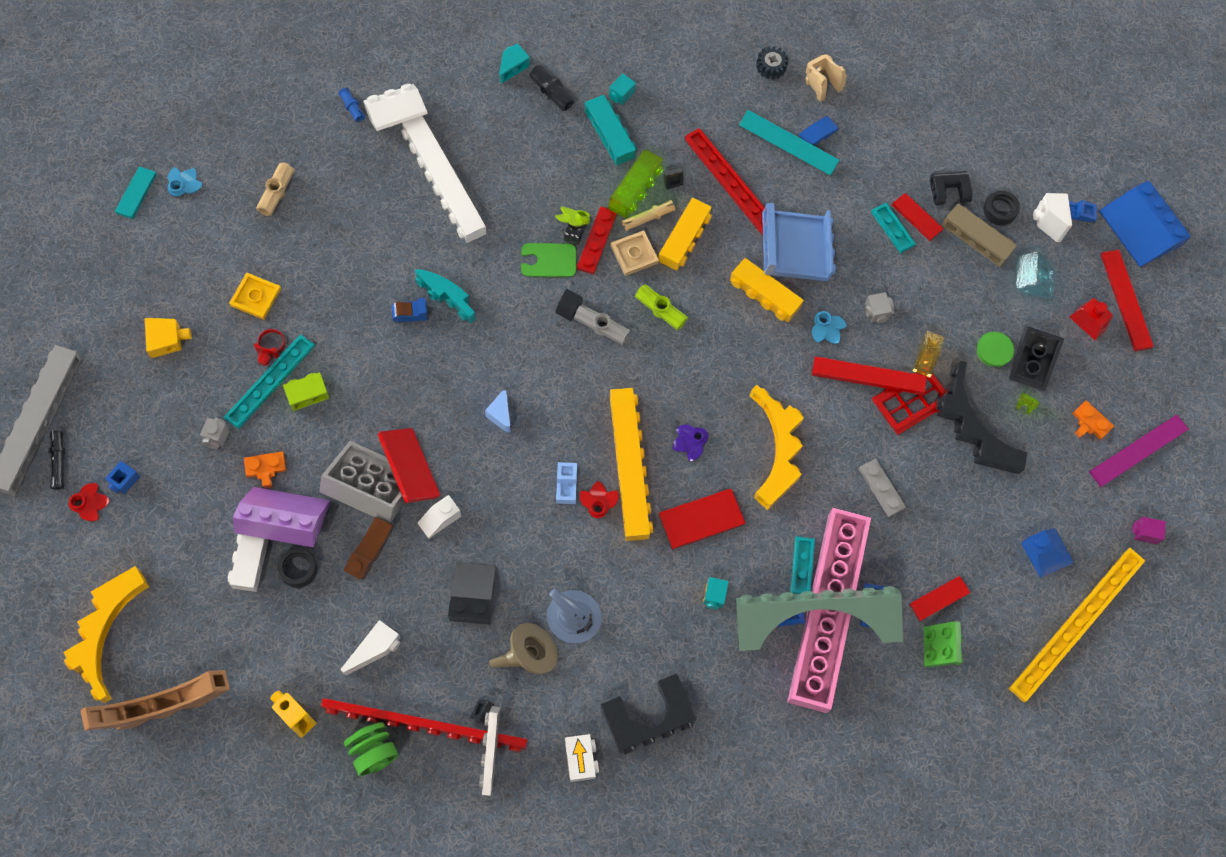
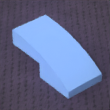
M558 462L556 504H576L577 463Z

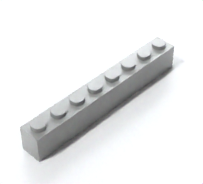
M55 345L53 350L49 352L47 362L40 370L39 378L36 384L32 386L31 394L23 404L22 412L14 422L13 430L10 436L6 438L5 447L0 454V492L15 496L82 358L76 351Z

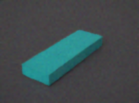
M138 167L115 210L116 214L134 219L157 176L155 171Z
M887 202L871 210L872 215L900 254L915 247L916 243Z
M795 536L790 593H793V595L811 591L814 538Z

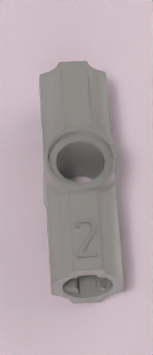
M583 304L579 306L574 316L575 320L593 329L596 334L606 336L621 345L625 344L631 330L611 320L607 314L598 313ZM605 323L606 326L601 327L598 324Z

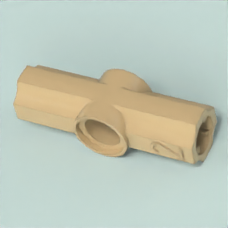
M279 163L273 177L266 182V190L256 207L257 211L262 215L272 216L277 204L285 196V189L295 172L294 168L289 164Z

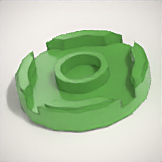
M988 332L977 343V355L987 366L1002 367L1012 359L1014 346L1006 335L999 332Z

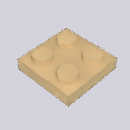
M644 230L611 242L610 246L625 276L659 263V259Z

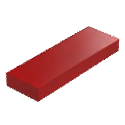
M906 193L893 202L892 206L929 241L943 231V228Z
M958 576L909 605L919 621H922L971 592L962 578Z

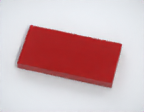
M413 428L380 431L378 438L405 503L438 498L440 496L439 490Z
M731 488L659 512L658 514L672 550L745 525L744 518Z

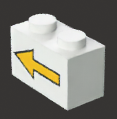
M590 734L566 737L565 745L570 782L595 779V774L599 773L598 761H593L592 753L596 752L595 739L591 740Z

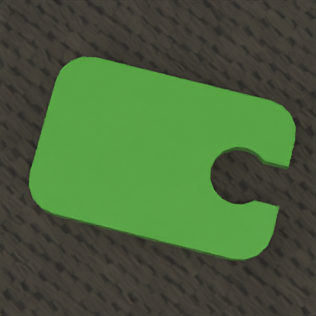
M527 243L522 246L521 256L535 255L538 259L534 265L521 263V272L524 276L572 277L575 275L576 248L574 245Z

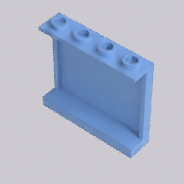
M767 203L762 213L764 274L828 282L836 271V265L833 264L835 249L832 248L834 233L831 231L833 218H831L830 210H827L825 216L775 211L774 203Z

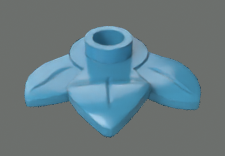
M175 167L170 170L167 178L169 180L168 191L172 196L178 197L184 193L192 194L202 187L203 184L196 180L197 173L195 168L180 172Z
M822 311L814 317L815 325L812 328V336L817 343L825 339L830 343L838 344L840 341L839 330L844 329L847 325L841 317L831 316L830 313ZM820 319H825L826 323H822Z

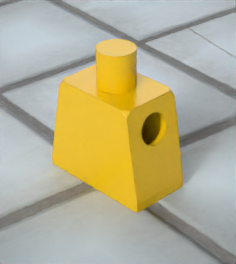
M145 318L146 352L150 358L180 351L181 340L192 339L191 329H180L176 319Z
M278 690L271 696L270 699L274 703L272 706L273 710L299 737L302 738L317 724L289 693L283 694Z

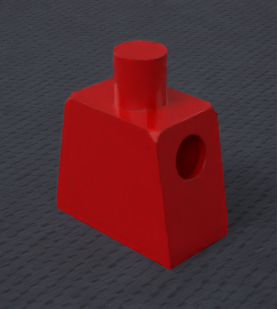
M1092 298L1081 305L1069 318L1092 339L1096 340L1108 329L1113 314L1107 310V305L1104 302H1099Z

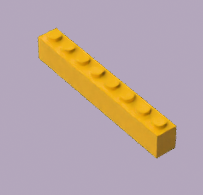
M633 388L611 389L610 404L625 540L649 539L650 533H653L652 521L649 522L648 515L651 514L650 503H646V496H649L648 484H644L646 466H642L641 460L644 459V449L640 448L639 441H642V431L638 430L637 423H640V414L635 409V406L638 405L637 394H634Z

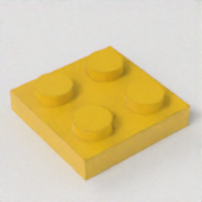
M246 273L229 305L265 320L281 291V287Z

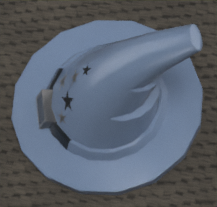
M553 589L549 595L553 600L547 609V622L550 630L558 639L567 643L580 644L589 641L597 634L601 626L602 613L598 603L590 595L576 590L560 593Z

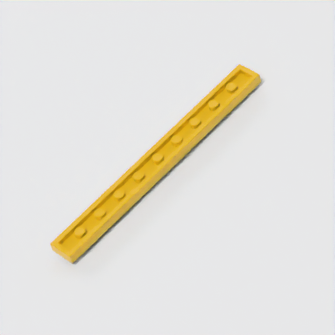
M1128 548L1008 689L1025 703L1145 560L1134 550Z

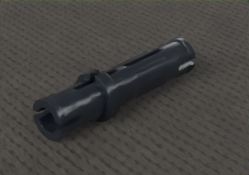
M55 430L50 432V448L48 449L51 458L50 487L53 490L64 489L63 457L65 448L63 447V431Z

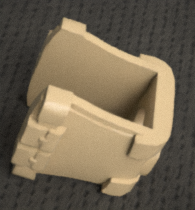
M822 55L807 64L805 82L813 88L817 99L821 102L826 97L827 79L838 93L843 90L846 84V70L842 66L836 65L829 55Z

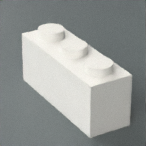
M238 534L237 551H234L232 557L234 566L233 570H230L228 574V582L233 589L257 592L269 539Z

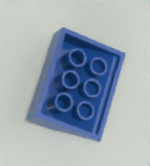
M1149 180L1134 187L1099 210L1139 267L1183 246L1191 237Z

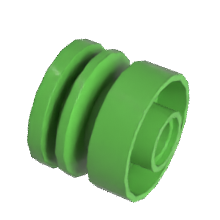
M383 722L358 730L343 743L346 749H350L348 751L350 757L360 755L353 762L358 776L378 772L399 756L393 742L383 744L390 736L388 732H383L386 729Z

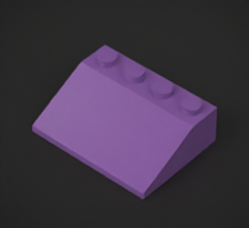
M253 487L239 502L234 513V532L241 535L314 547L328 511L330 500Z

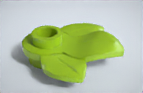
M561 206L560 209L563 214L555 215L559 221L569 223L572 226H585L590 223L589 213L582 210L576 211Z

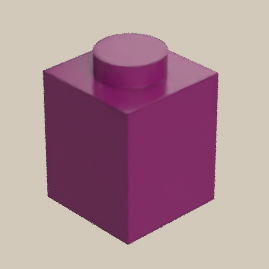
M1141 517L1134 522L1132 527V533H1135L1134 540L1159 544L1165 539L1166 521Z

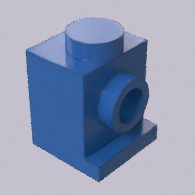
M120 461L105 480L110 484L108 488L114 493L118 494L121 492L125 494L141 477L135 470Z

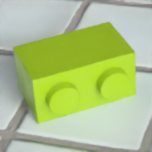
M320 372L310 373L305 378L299 380H290L287 384L283 385L292 411L330 399Z

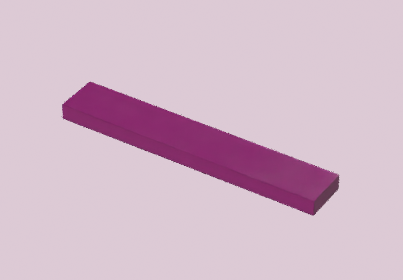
M1175 415L1089 471L1097 484L1102 487L1189 429L1179 416Z

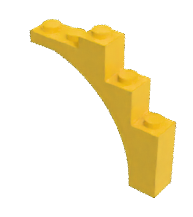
M756 385L751 390L750 397L766 412L773 428L776 444L775 460L771 474L754 496L764 508L769 510L802 475L799 468L789 462L803 447L801 441L796 436H792L791 433L802 423L804 417L798 409L790 405L784 410L780 402L774 401L764 388Z
M136 566L91 591L94 597L91 601L97 610L77 621L80 626L78 632L83 641L64 652L66 656L64 662L68 669H73L77 673L81 672L85 682H90L93 688L90 692L94 699L103 703L112 699L103 683L101 672V658L105 638L114 619L126 604L139 593L149 588L144 576Z

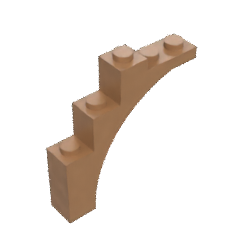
M225 670L207 671L188 682L155 694L115 704L85 707L80 710L84 730L135 728L149 719L166 718L181 709L200 707L229 691L230 687Z

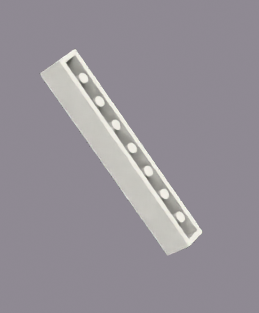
M423 116L402 122V136L405 140H409L411 152L417 154V162L420 168H425V176L428 182L432 181L434 184L432 187L436 196L440 195L442 198L440 200L444 210L448 209L450 213L448 215L452 224L457 225L459 237L461 239L464 238L466 243L486 235L485 224Z

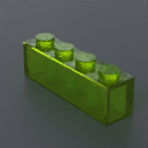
M644 149L610 197L608 209L626 219L630 213L634 214L639 200L643 201L647 193L646 190L652 188L656 175H661L664 168L662 166L663 158Z

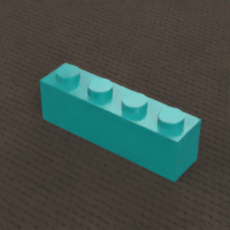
M601 95L586 101L584 111L615 165L618 166L634 159L637 151L636 144L629 139L628 131L625 127H622L620 117L614 113L610 100Z

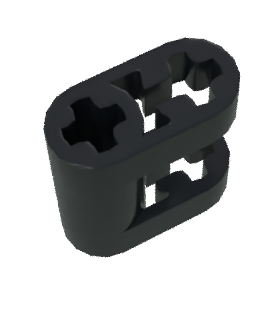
M967 171L930 174L929 181L935 205L946 203L945 188H957L961 203L972 201L973 193Z

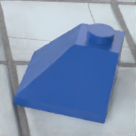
M1055 528L1041 531L1028 537L1021 543L1040 578L1074 563Z

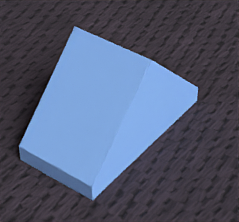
M505 390L485 410V415L505 432H511Z

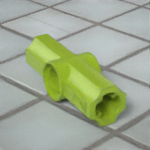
M646 284L642 285L635 294V298L652 310L656 317L662 318L677 331L688 320L686 315L670 304V300L667 297L660 296ZM657 306H664L665 309H660Z

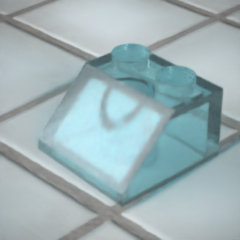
M1038 251L1017 256L1016 289L1023 295L1054 299L1055 266Z

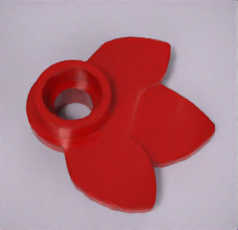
M597 481L592 486L590 492L580 491L581 504L588 508L589 514L596 519L603 518L607 514L608 509L615 507L618 501V491L607 493L600 481ZM596 506H599L602 510L600 512H596L594 508Z
M89 483L84 485L79 493L73 494L69 498L68 506L73 512L79 513L83 520L97 521L99 519L98 511L105 508L109 504L110 499L103 494L97 493V483ZM78 500H82L80 506H76Z

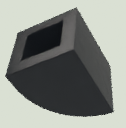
M566 289L557 305L555 313L572 321L577 309L582 305L583 297Z

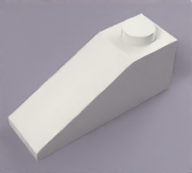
M379 620L340 670L343 674L348 675L388 655L390 651L394 652L400 645L399 634Z

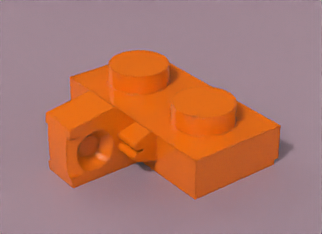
M1087 400L1072 413L1079 420L1078 424L1081 426L1075 432L1079 438L1088 432L1090 435L1092 433L1101 440L1114 427Z
M283 451L244 458L246 477L257 476L258 480L262 479L264 489L272 488L271 477H276L275 473L286 471Z

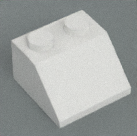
M1046 193L1039 202L1038 207L1034 210L1033 219L1037 221V226L1056 242H1061L1072 227L1068 194Z

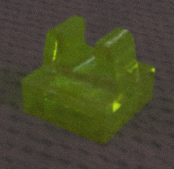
M1021 392L1016 408L1019 410L1022 405H1027L1026 414L1029 415L1037 408L1040 402L1030 395Z

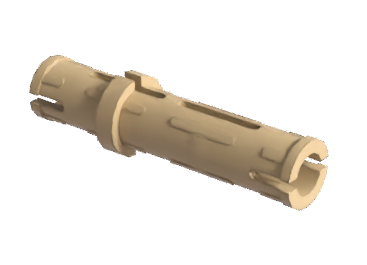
M672 200L659 206L654 205L647 211L622 220L625 231L653 219L658 220L661 216L675 211V206L671 205L673 204Z

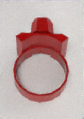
M276 329L265 330L258 337V342L253 344L256 352L259 354L258 363L262 366H267L271 357L279 358V353L285 347V339L280 331ZM268 333H278L283 337V344L278 350L275 347L266 349L260 347L262 337Z

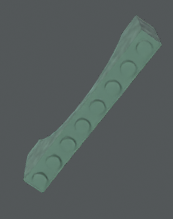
M891 586L884 587L881 590L864 588L863 591H855L853 589H844L842 592L824 590L822 593L805 591L794 595L793 593L785 592L777 596L772 594H762L759 597L742 595L740 598H736L739 651L760 650L767 636L780 623L802 612L819 609L841 611L861 619L875 631L882 643L903 642L902 595L899 589Z

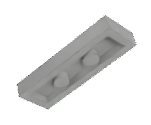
M876 458L858 468L888 517L906 508Z

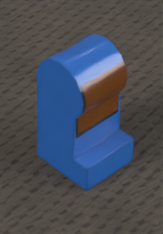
M418 298V301L396 302L392 304L393 321L428 320L425 298Z

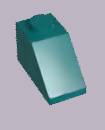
M518 43L507 47L503 51L499 71L501 83L530 67V57Z

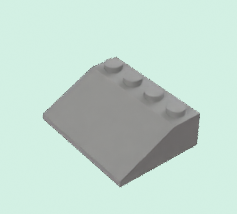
M352 441L348 442L321 476L320 493L373 517H379L389 523L394 519L404 502L387 457Z

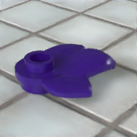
M687 424L676 428L679 437L675 439L672 449L678 452H687L689 462L695 461L703 453V445L708 441V433L700 427L693 428ZM696 434H702L701 439H695Z

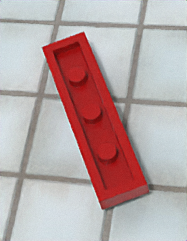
M600 206L578 262L577 270L594 275L616 219L617 211Z

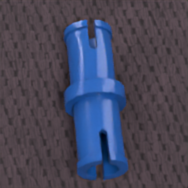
M347 87L346 90L342 88L338 94L344 101L346 110L350 111L355 122L365 119L357 99L353 98Z

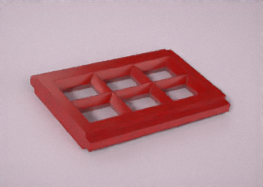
M927 366L914 373L927 376L928 381L932 385L931 388L925 391L924 395L934 389L940 397L946 393V390ZM887 389L872 398V401L897 436L938 412L936 409L937 400L928 404L923 397L924 395L917 394L914 398L904 402L899 395L902 391ZM896 396L901 405L889 412L883 403ZM920 398L925 407L913 414L907 405ZM904 408L909 417L897 423L892 414Z

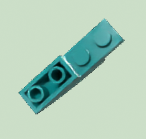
M421 269L415 270L416 283L419 287H425L428 290L427 294L432 300H437L439 303L445 300L451 309L455 308L458 311L457 314L463 321L467 320L471 324L476 320L475 312L467 305L469 303V296L460 287L438 274Z

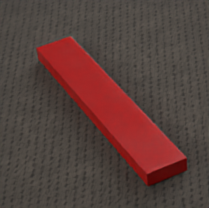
M1120 250L1102 252L1101 258L1134 352L1152 349L1154 345Z
M816 356L812 369V376L924 395L927 379L925 375Z

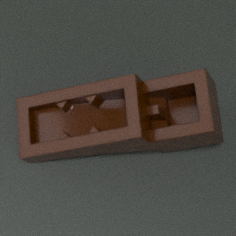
M375 517L354 553L351 554L343 571L360 580L365 579L374 561L379 557L394 525L379 517Z

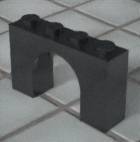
M677 673L661 679L657 683L666 705V717L657 727L645 729L636 726L630 720L620 696L601 704V710L619 753L623 751L625 755L636 751L635 747L643 744L646 747L655 743V738L662 736L665 739L674 735L673 731L679 728L685 731L693 727L692 723L696 721V717Z

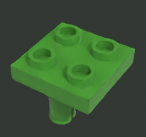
M954 621L924 627L925 667L951 664L960 665L963 662V659H961L963 655L961 653L962 634L960 622Z

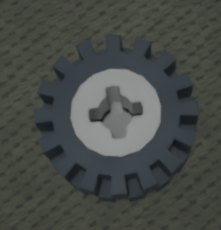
M769 46L766 50L764 48L762 52H759L756 68H758V73L761 72L762 77L766 75V79H769V76L775 79L776 76L778 79L786 72L789 61L788 55H785V51L781 52V48L776 50L775 46L772 49Z

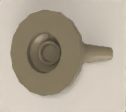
M525 623L520 624L513 630L510 638L511 650L505 655L489 660L491 668L523 667L531 673L542 675L549 673L556 666L558 654L556 645L546 630L538 625Z

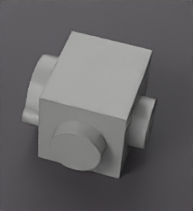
M886 292L868 296L865 302L866 316L870 317L871 322H886L894 314L892 299L887 297Z
M207 418L200 433L203 439L202 444L215 450L219 447L223 448L230 430L224 420Z

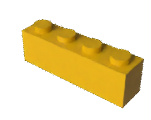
M695 198L690 200L659 253L658 259L660 263L678 271L680 266L684 267L688 259L686 257L687 253H692L696 245L694 241L696 238L700 239L704 231V224L708 225L712 218L710 214L711 206Z
M746 258L731 273L730 281L735 288L744 290L749 298L759 301L764 309H770L781 321L789 322L802 307L803 299L770 275L764 274L763 270Z

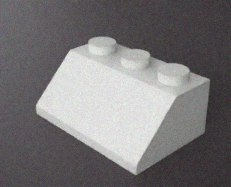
M405 84L400 89H390L382 95H372L363 101L369 120L376 131L428 114L419 91L414 84Z

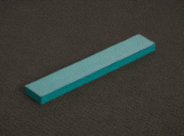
M748 109L739 124L742 128L830 176L840 161Z
M300 334L223 418L239 430L315 348V344Z

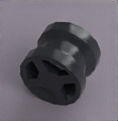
M568 224L564 234V241H572L578 245L583 227H574Z

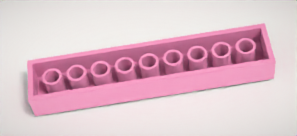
M832 508L826 523L812 587L813 593H822L824 590L842 592L844 589L856 591L871 521L870 517ZM825 609L807 611L787 703L828 713L831 710L851 617L850 614Z

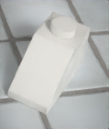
M448 495L434 504L420 519L418 525L429 539L460 518L461 513Z

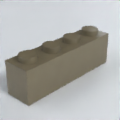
M960 204L954 207L942 224L944 228L998 267L1003 265L1017 246L1011 239L1000 234L997 229L986 224L980 217L975 216Z

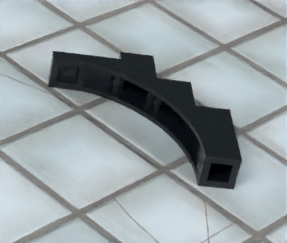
M959 361L951 368L950 377H952V380L948 384L946 393L937 400V416L957 421L954 428V433H956L955 440L976 445L973 450L974 463L1020 474L1025 470L1028 452L1005 444L982 425L971 408L965 390L964 376L967 362Z

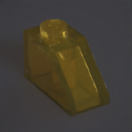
M926 331L918 349L913 367L914 372L931 377L941 352L944 336Z

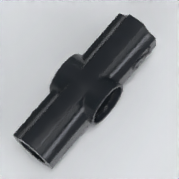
M537 65L529 73L530 78L540 87L542 94L545 93L548 97L547 99H551L562 111H567L574 104V99L564 90L561 81L557 77H552L541 65Z

